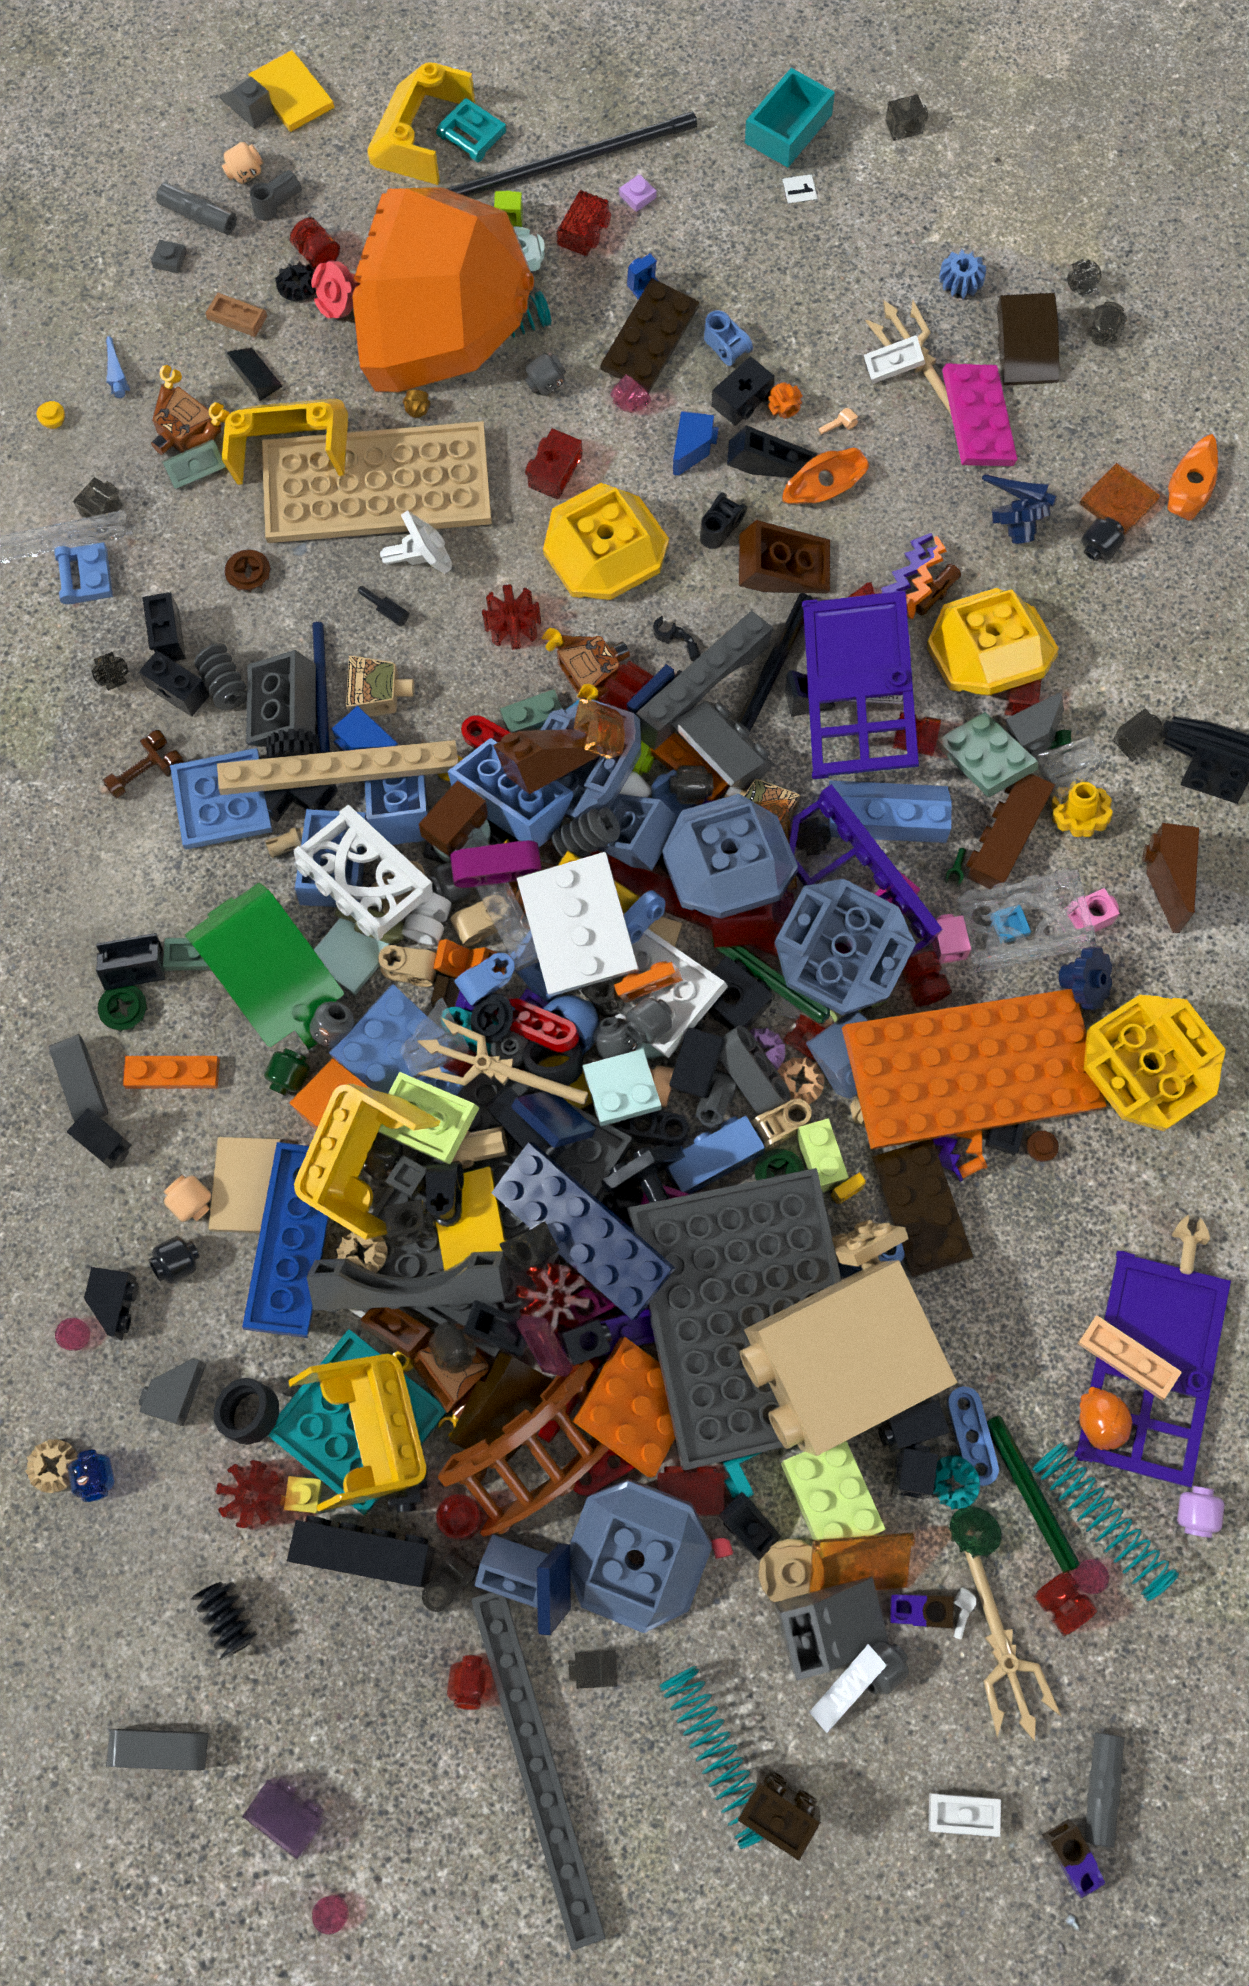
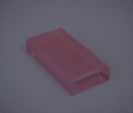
M523 1315L516 1323L542 1372L567 1377L573 1368L546 1318Z

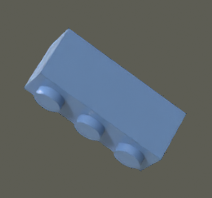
M737 1116L732 1117L722 1123V1129L711 1134L710 1131H707L697 1136L693 1140V1145L685 1149L680 1146L685 1157L665 1169L676 1190L691 1195L764 1154L765 1147L747 1116L740 1119Z

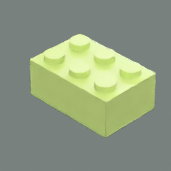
M847 1441L818 1456L802 1452L781 1463L821 1558L886 1530Z

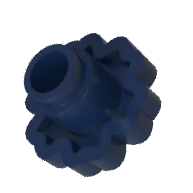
M1028 499L1012 501L1009 505L991 510L992 522L1007 524L1008 536L1012 538V543L1015 544L1034 541V534L1037 533L1036 520L1051 515L1049 502L1029 501Z
M1101 947L1083 948L1081 957H1077L1075 962L1064 964L1059 971V984L1061 988L1072 989L1075 1002L1080 1003L1083 1009H1100L1103 1006L1104 999L1109 998L1112 987V979L1110 977L1112 964L1109 954L1104 953Z

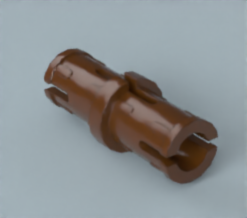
M947 564L945 569L932 582L926 584L931 588L932 593L915 606L917 614L925 615L938 600H942L947 595V590L960 579L961 572L955 565Z

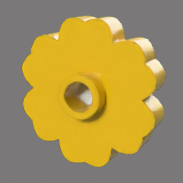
M1074 782L1070 785L1069 789H1059L1053 797L1051 805L1053 810L1052 821L1057 824L1059 830H1070L1074 837H1091L1094 834V830L1104 831L1107 828V824L1111 822L1113 813L1111 809L1112 799L1104 789L1096 788L1089 782Z

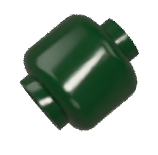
M284 1048L283 1052H274L264 1072V1078L271 1082L269 1089L284 1096L287 1095L288 1091L299 1092L310 1072V1066L306 1063L307 1058L287 1048Z

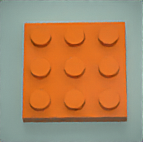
M622 1337L618 1339L573 1422L648 1478L656 1476L675 1440V1434L660 1363L629 1339Z

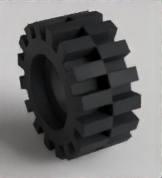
M288 729V732L278 730L279 734L273 732L266 740L267 758L320 753V739L318 735L313 734L311 731L304 733V729H299L298 731Z

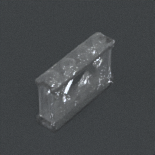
M1062 868L1053 872V875L1045 877L1033 875L1023 879V882L1015 884L1003 882L993 886V889L980 891L979 889L969 890L963 893V896L957 898L960 913L964 917L971 946L970 955L975 974L1096 946V935L1078 869ZM1068 888L1073 892V901L1069 906L1060 910L1058 906L1063 903L1064 895L1061 898H1055L1053 892L1057 889ZM1044 893L1043 897L1036 894ZM1005 902L1000 908L998 903ZM1021 903L1033 906L1049 915L1037 926L1035 939L1027 941L1025 936L1017 929L1003 926L1010 914ZM989 907L991 909L988 915L980 914L984 921L992 922L991 926L976 924L972 919L973 911L976 908ZM1077 907H1079L1084 927L1081 929H1076L1066 916L1076 910ZM1055 921L1057 924L1050 926V928L1055 929L1056 934L1045 935L1044 928ZM973 931L988 934L985 951H977ZM1000 934L1013 935L1016 938V942L1011 945H1005L1004 940L1008 937L999 936Z

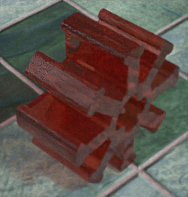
M503 585L504 602L495 597L493 592H490L486 597L488 611L482 610L485 632L491 631L492 643L497 646H501L502 640L509 634L511 649H520V632L530 638L531 642L538 636L536 623L538 625L541 624L539 603L535 602L533 604L532 592L525 587L519 597L514 600L512 585Z
M630 660L627 666L622 664L618 667L615 680L612 678L608 680L605 687L609 690L599 698L598 702L628 711L627 703L654 677Z
M555 1263L547 1264V1267H549L548 1274L546 1269L530 1268L526 1274L531 1276L537 1288L533 1290L532 1288L519 1285L516 1296L528 1300L534 1298L535 1301L525 1309L519 1310L522 1317L533 1322L539 1321L536 1324L538 1328L551 1332H558L557 1323L570 1328L575 1327L579 1323V1319L573 1316L568 1307L572 1304L580 1308H588L589 1298L576 1294L571 1296V1293L578 1287L586 1285L584 1278L581 1275L569 1272L566 1274L569 1271V1267Z
M257 1460L250 1461L252 1467L249 1479L244 1473L243 1466L234 1464L227 1469L239 1484L237 1488H232L222 1483H218L216 1487L217 1495L224 1497L227 1495L235 1496V1500L224 1508L219 1507L218 1511L221 1516L233 1519V1515L242 1510L236 1527L253 1530L254 1528L252 1522L255 1511L260 1518L261 1525L270 1526L276 1522V1518L272 1517L265 1507L267 1502L275 1503L281 1507H284L285 1495L278 1494L276 1496L268 1492L277 1484L285 1482L283 1476L276 1471H271V1475L262 1480L267 1464ZM254 1486L253 1489L255 1492H258L257 1500L251 1499L252 1504H250V1499L245 1498L247 1490L252 1491L251 1487Z

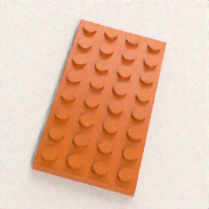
M1072 989L850 1023L842 1027L871 1150L1101 1110L1107 1107L1104 1095L1084 1070L1087 1032L1079 1003L1075 1002Z

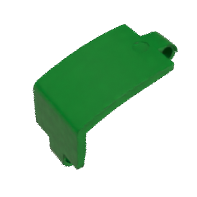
M257 883L236 899L231 897L207 914L209 918L187 932L185 937L197 950L268 1047L274 1046L295 1031L307 1049L310 1050L318 1044L310 1034V1023L317 1007L324 1002H335L344 995V991L274 895L264 885Z

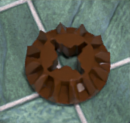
M247 549L233 554L228 559L225 566V576L230 586H234L238 591L247 590L251 593L254 588L259 587L262 589L263 583L269 580L271 567L265 555L259 551ZM247 563H249L252 569L250 578H247L244 574Z

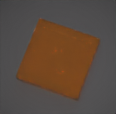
M1116 463L1081 498L1079 504L1097 518L1105 519L1110 517L1123 526V534L1125 536L1159 501L1160 495Z

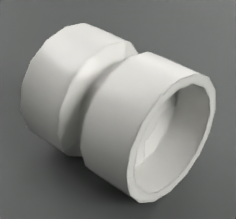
M433 893V897L426 903L422 902L411 911L412 914L407 915L402 934L418 943L438 945L444 931V926L441 922L447 920L452 906L451 902L445 897Z

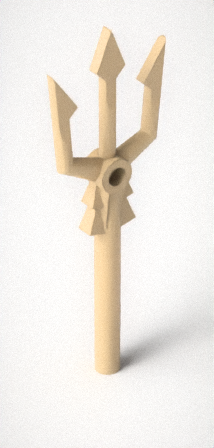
M912 300L910 317L916 319L922 330V333L917 338L925 360V365L914 368L915 373L921 371L924 373L951 415L945 384L933 368L936 359L928 354L929 350L922 347L931 332L914 300ZM884 301L885 318L892 320L903 339L910 338L911 336L897 316L898 309ZM865 320L885 347L892 344L882 332L883 326Z
M442 1017L441 1019L453 1036L459 1033L477 1041L476 1057L441 1046L437 1039L417 1041L431 1055L441 1053L473 1064L464 1077L443 1073L440 1067L419 1072V1075L466 1086L479 1074H485L491 1080L495 1077L503 1085L510 1079L581 1104H585L587 1101L588 1092L514 1068L513 1059L500 1060V1056L489 1057L485 1036Z
M976 1543L965 1546L963 1549L991 1634L984 1638L994 1649L991 1653L998 1661V1665L984 1680L996 1735L998 1737L1005 1712L999 1710L993 1684L1008 1674L1022 1716L1019 1724L1035 1742L1036 1718L1029 1714L1016 1671L1034 1672L1044 1695L1041 1701L1059 1716H1061V1713L1040 1664L1016 1657V1645H1012L1013 1629L1004 1630Z

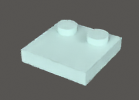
M643 1049L583 1065V1072L600 1127L661 1110L660 1099Z

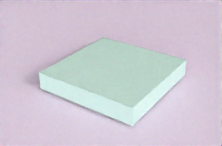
M339 918L314 951L336 982L356 996L380 966L378 955L389 944L356 932L354 930L355 923Z

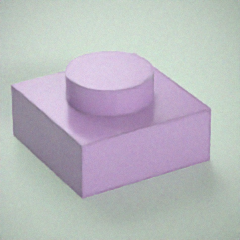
M639 174L619 188V196L637 212L656 199V190Z

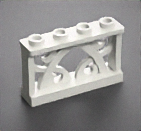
M347 805L339 811L340 815L302 846L294 849L296 860L294 865L304 877L309 875L315 881L317 889L324 896L330 895L336 901L338 909L345 916L351 915L357 921L359 929L366 936L372 935L379 941L386 932L422 902L426 903L433 897L432 882L351 806ZM342 831H347L339 845L331 842ZM359 846H363L367 850L363 855L350 852L352 849V851L357 853ZM320 849H330L337 852L336 856L330 853L321 855V858L328 860V863L324 866L318 865L313 860L314 854ZM347 859L357 863H367L377 859L380 862L376 870L378 887L348 885L345 877ZM334 872L335 880L329 874ZM386 872H391L395 876L393 879H387L389 885H385L382 879L383 874ZM408 891L412 892L398 905H396L394 899L395 896L401 895ZM381 899H387L390 909L385 916L377 918L368 912L370 906H377L380 912L382 909Z

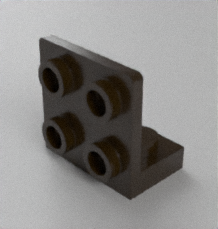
M760 1769L757 1774L756 1787L741 1811L738 1821L799 1861L821 1823L820 1808L816 1805L817 1800L802 1789H799L797 1793L786 1786L788 1781L777 1772L769 1770L766 1773Z

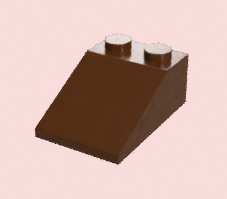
M755 520L739 534V586L760 592L829 593L830 539Z
M582 729L518 731L517 733L513 732L505 735L500 742L493 745L505 775L528 794L537 791L607 752L605 745Z
M1162 823L1158 831L1152 833L1149 845L1145 844L1142 861L1147 863L1146 874L1172 932L1179 934L1195 913L1199 827Z

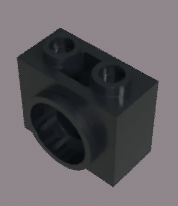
M726 956L711 973L722 979L728 987L707 1012L711 1014L715 1021L724 1025L729 1031L739 1025L749 1029L772 1004V990L763 980L758 979L756 981L750 976L748 969L742 962L736 959L733 961ZM734 995L739 1001L736 1004H728L723 1000V997Z
M932 1396L881 1422L882 1426L877 1428L882 1445L884 1447L888 1446L890 1452L950 1433L939 1400L933 1401Z

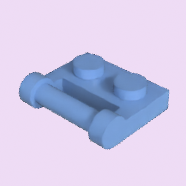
M104 542L72 548L67 546L55 548V560L59 563L61 590L59 591L61 603L75 604L113 597L108 551ZM78 560L81 589L74 590L70 562Z

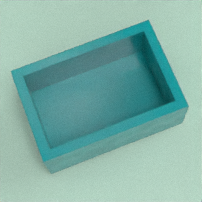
M790 68L747 118L745 144L788 168L832 116L835 92L799 71Z

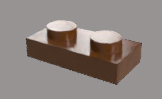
M388 1307L371 1308L360 1319L362 1328L409 1359L432 1336L428 1327L400 1309H390Z

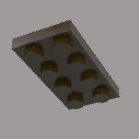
M651 278L603 359L600 370L649 394L698 310L699 301Z
M933 1139L919 1141L873 1156L872 1159L895 1226L905 1227L909 1238L902 1242V1247L912 1277L916 1278L974 1259Z

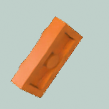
M662 961L652 965L650 970L644 973H631L624 976L622 981L614 984L618 997L627 1003L683 979L679 969L672 962Z

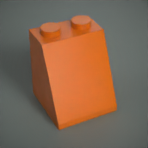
M332 1058L299 1091L289 1104L309 1125L317 1130L332 1093L338 1086L355 1084L366 1088L369 1087ZM377 1133L364 1165L390 1139L389 1137Z

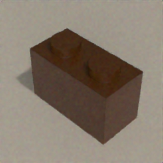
M457 780L418 824L421 837L450 857L451 853L455 850H460L464 847L468 840V835L474 828L479 829L485 823L488 817L486 800Z

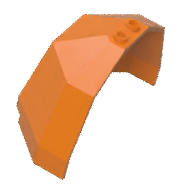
M442 187L388 189L387 193L381 194L376 209L377 214L374 215L368 233L369 237L366 239L361 254L362 260L358 263L354 280L361 284L355 288L352 299L361 370L375 392H402L476 371L520 326L523 314L527 311L530 291L534 288V276L530 271L520 241L506 211Z

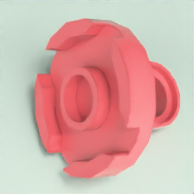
M339 261L321 263L313 273L312 288H316L318 297L314 298V301L319 311L327 318H343L349 315L353 309L352 296L354 290L361 284L354 280L355 274H351L348 268Z

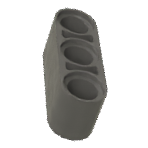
M739 1025L722 1036L725 1041L719 1059L758 1114L773 1110L790 1101L791 1093L788 1086L747 1028Z
M77 1034L49 1045L51 1057L73 1120L76 1121L87 1108L100 1118L108 1115L104 1096L81 1035Z
M110 1729L106 1766L205 1770L209 1733Z

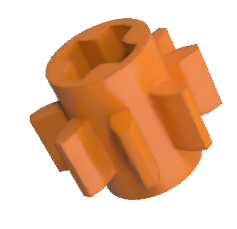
M780 383L770 391L768 407L773 416L779 414L780 417L790 418L799 412L800 405L802 404L800 398L803 395L797 385L792 387L790 383Z

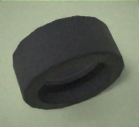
M529 1041L524 1048L522 1058L525 1072L567 1086L577 1081L583 1073L584 1062L579 1042L571 1050L565 1052H556L534 1041ZM551 1055L570 1057L568 1061L554 1067L537 1065L538 1061Z
M241 1378L235 1380L222 1390L216 1400L213 1410L214 1423L221 1434L239 1444L251 1445L260 1442L270 1434L277 1423L279 1400L272 1389L255 1379ZM256 1393L259 1397L257 1415L245 1428H235L234 1414L237 1406L246 1396Z

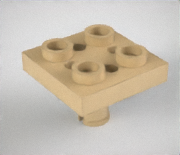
M872 1220L856 1224L854 1226L855 1230L848 1234L843 1233L832 1237L837 1263L857 1267L861 1265L862 1269L879 1262L878 1255L909 1239L905 1227L893 1226L890 1223H873Z

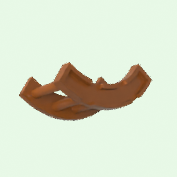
M589 1360L574 1366L570 1364L563 1367L552 1383L540 1395L543 1402L531 1413L528 1410L521 1412L502 1427L505 1434L493 1442L488 1443L484 1439L461 1452L451 1455L437 1476L444 1487L457 1482L465 1484L489 1516L480 1530V1534L483 1537L496 1532L498 1534L505 1533L513 1524L538 1511L556 1497L565 1496L570 1493L576 1485L575 1482L609 1450L608 1447L594 1437L588 1442L565 1412L567 1409L565 1405L575 1394L583 1403L590 1391L587 1387V1379L594 1370V1367ZM550 1420L557 1422L579 1452L562 1469L559 1468L537 1438V1431ZM519 1445L527 1446L550 1477V1479L531 1492L528 1491L505 1460L506 1455ZM488 1466L491 1469L495 1468L517 1497V1500L499 1507L475 1474Z

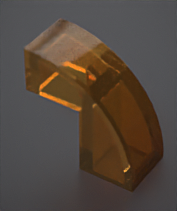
M589 699L579 700L573 729L587 733L584 750L609 759L622 755L625 731L620 713L613 708Z

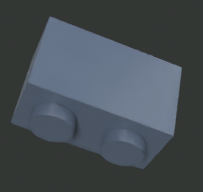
M492 1535L480 1562L475 1586L537 1608V1567L549 1554Z

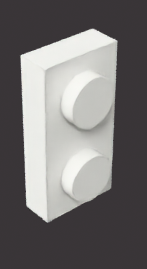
M917 335L864 355L873 384L925 365Z
M929 1793L928 1830L930 1832L1000 1837L1001 1799Z

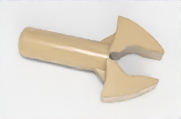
M1189 1215L1179 1222L1172 1233V1237L1180 1238L1183 1242L1180 1272L1186 1275L1193 1273L1196 1245L1198 1243L1206 1245L1210 1240L1209 1231L1201 1218L1196 1223V1233L1193 1236L1191 1235V1231L1187 1226Z

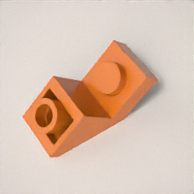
M448 939L439 940L433 969L456 979L466 970L477 966L497 952L486 947L469 950ZM495 965L494 972L500 971L504 975L505 967L498 968Z

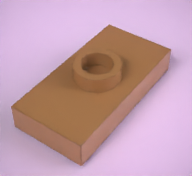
M219 292L205 313L208 320L256 337L267 318L266 310Z

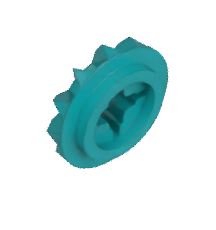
M955 1455L945 1456L938 1460L933 1494H936L939 1498V1504H945L951 1507V1510L966 1508L973 1504L980 1492V1479L973 1465L966 1459ZM953 1475L954 1481L964 1486H960L952 1491V1485L947 1484L944 1480L951 1478Z

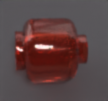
M465 1655L462 1657V1661L451 1665L448 1676L447 1696L454 1702V1707L463 1710H478L481 1708V1704L489 1701L493 1675L491 1668L482 1663V1657Z

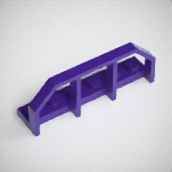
M831 784L823 789L818 801L793 817L789 837V845L793 855L795 854L799 823L821 810L825 817L832 818L838 826L837 832L845 842L849 841L854 848L811 878L795 858L798 865L796 876L804 886L817 884L857 857L863 866L868 865L874 873L873 878L879 888L887 890L879 897L886 901L892 897V904L898 906L902 915L905 914L910 920V926L914 934L919 939L923 938L922 941L915 945L909 957L911 958L934 942L943 930L834 786Z

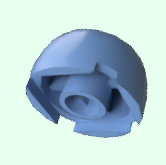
M566 995L555 998L543 1008L574 1023L579 1035L578 1042L582 1050V1056L595 1043L593 1033L600 1024L596 1009L591 1002L577 996Z

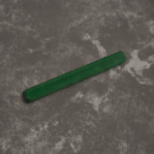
M720 931L713 937V947L734 961L736 959L742 962L750 974L757 979L763 980L769 988L817 1023L823 1024L830 1017V1009L787 987L783 974L729 935Z
M999 1415L987 1420L990 1436L1063 1572L1074 1570L1079 1566V1561L1003 1418Z

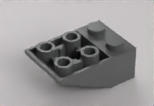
M872 1576L774 1602L790 1667L797 1681L830 1672L855 1660L868 1644L871 1647L878 1642L889 1644Z

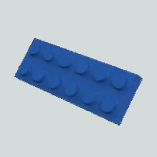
M281 1142L276 1144L242 1325L243 1330L308 1338L313 1305L307 1275L314 1261L322 1260L329 1220L328 1216L302 1201L296 1195L294 1189L295 1179L310 1146Z

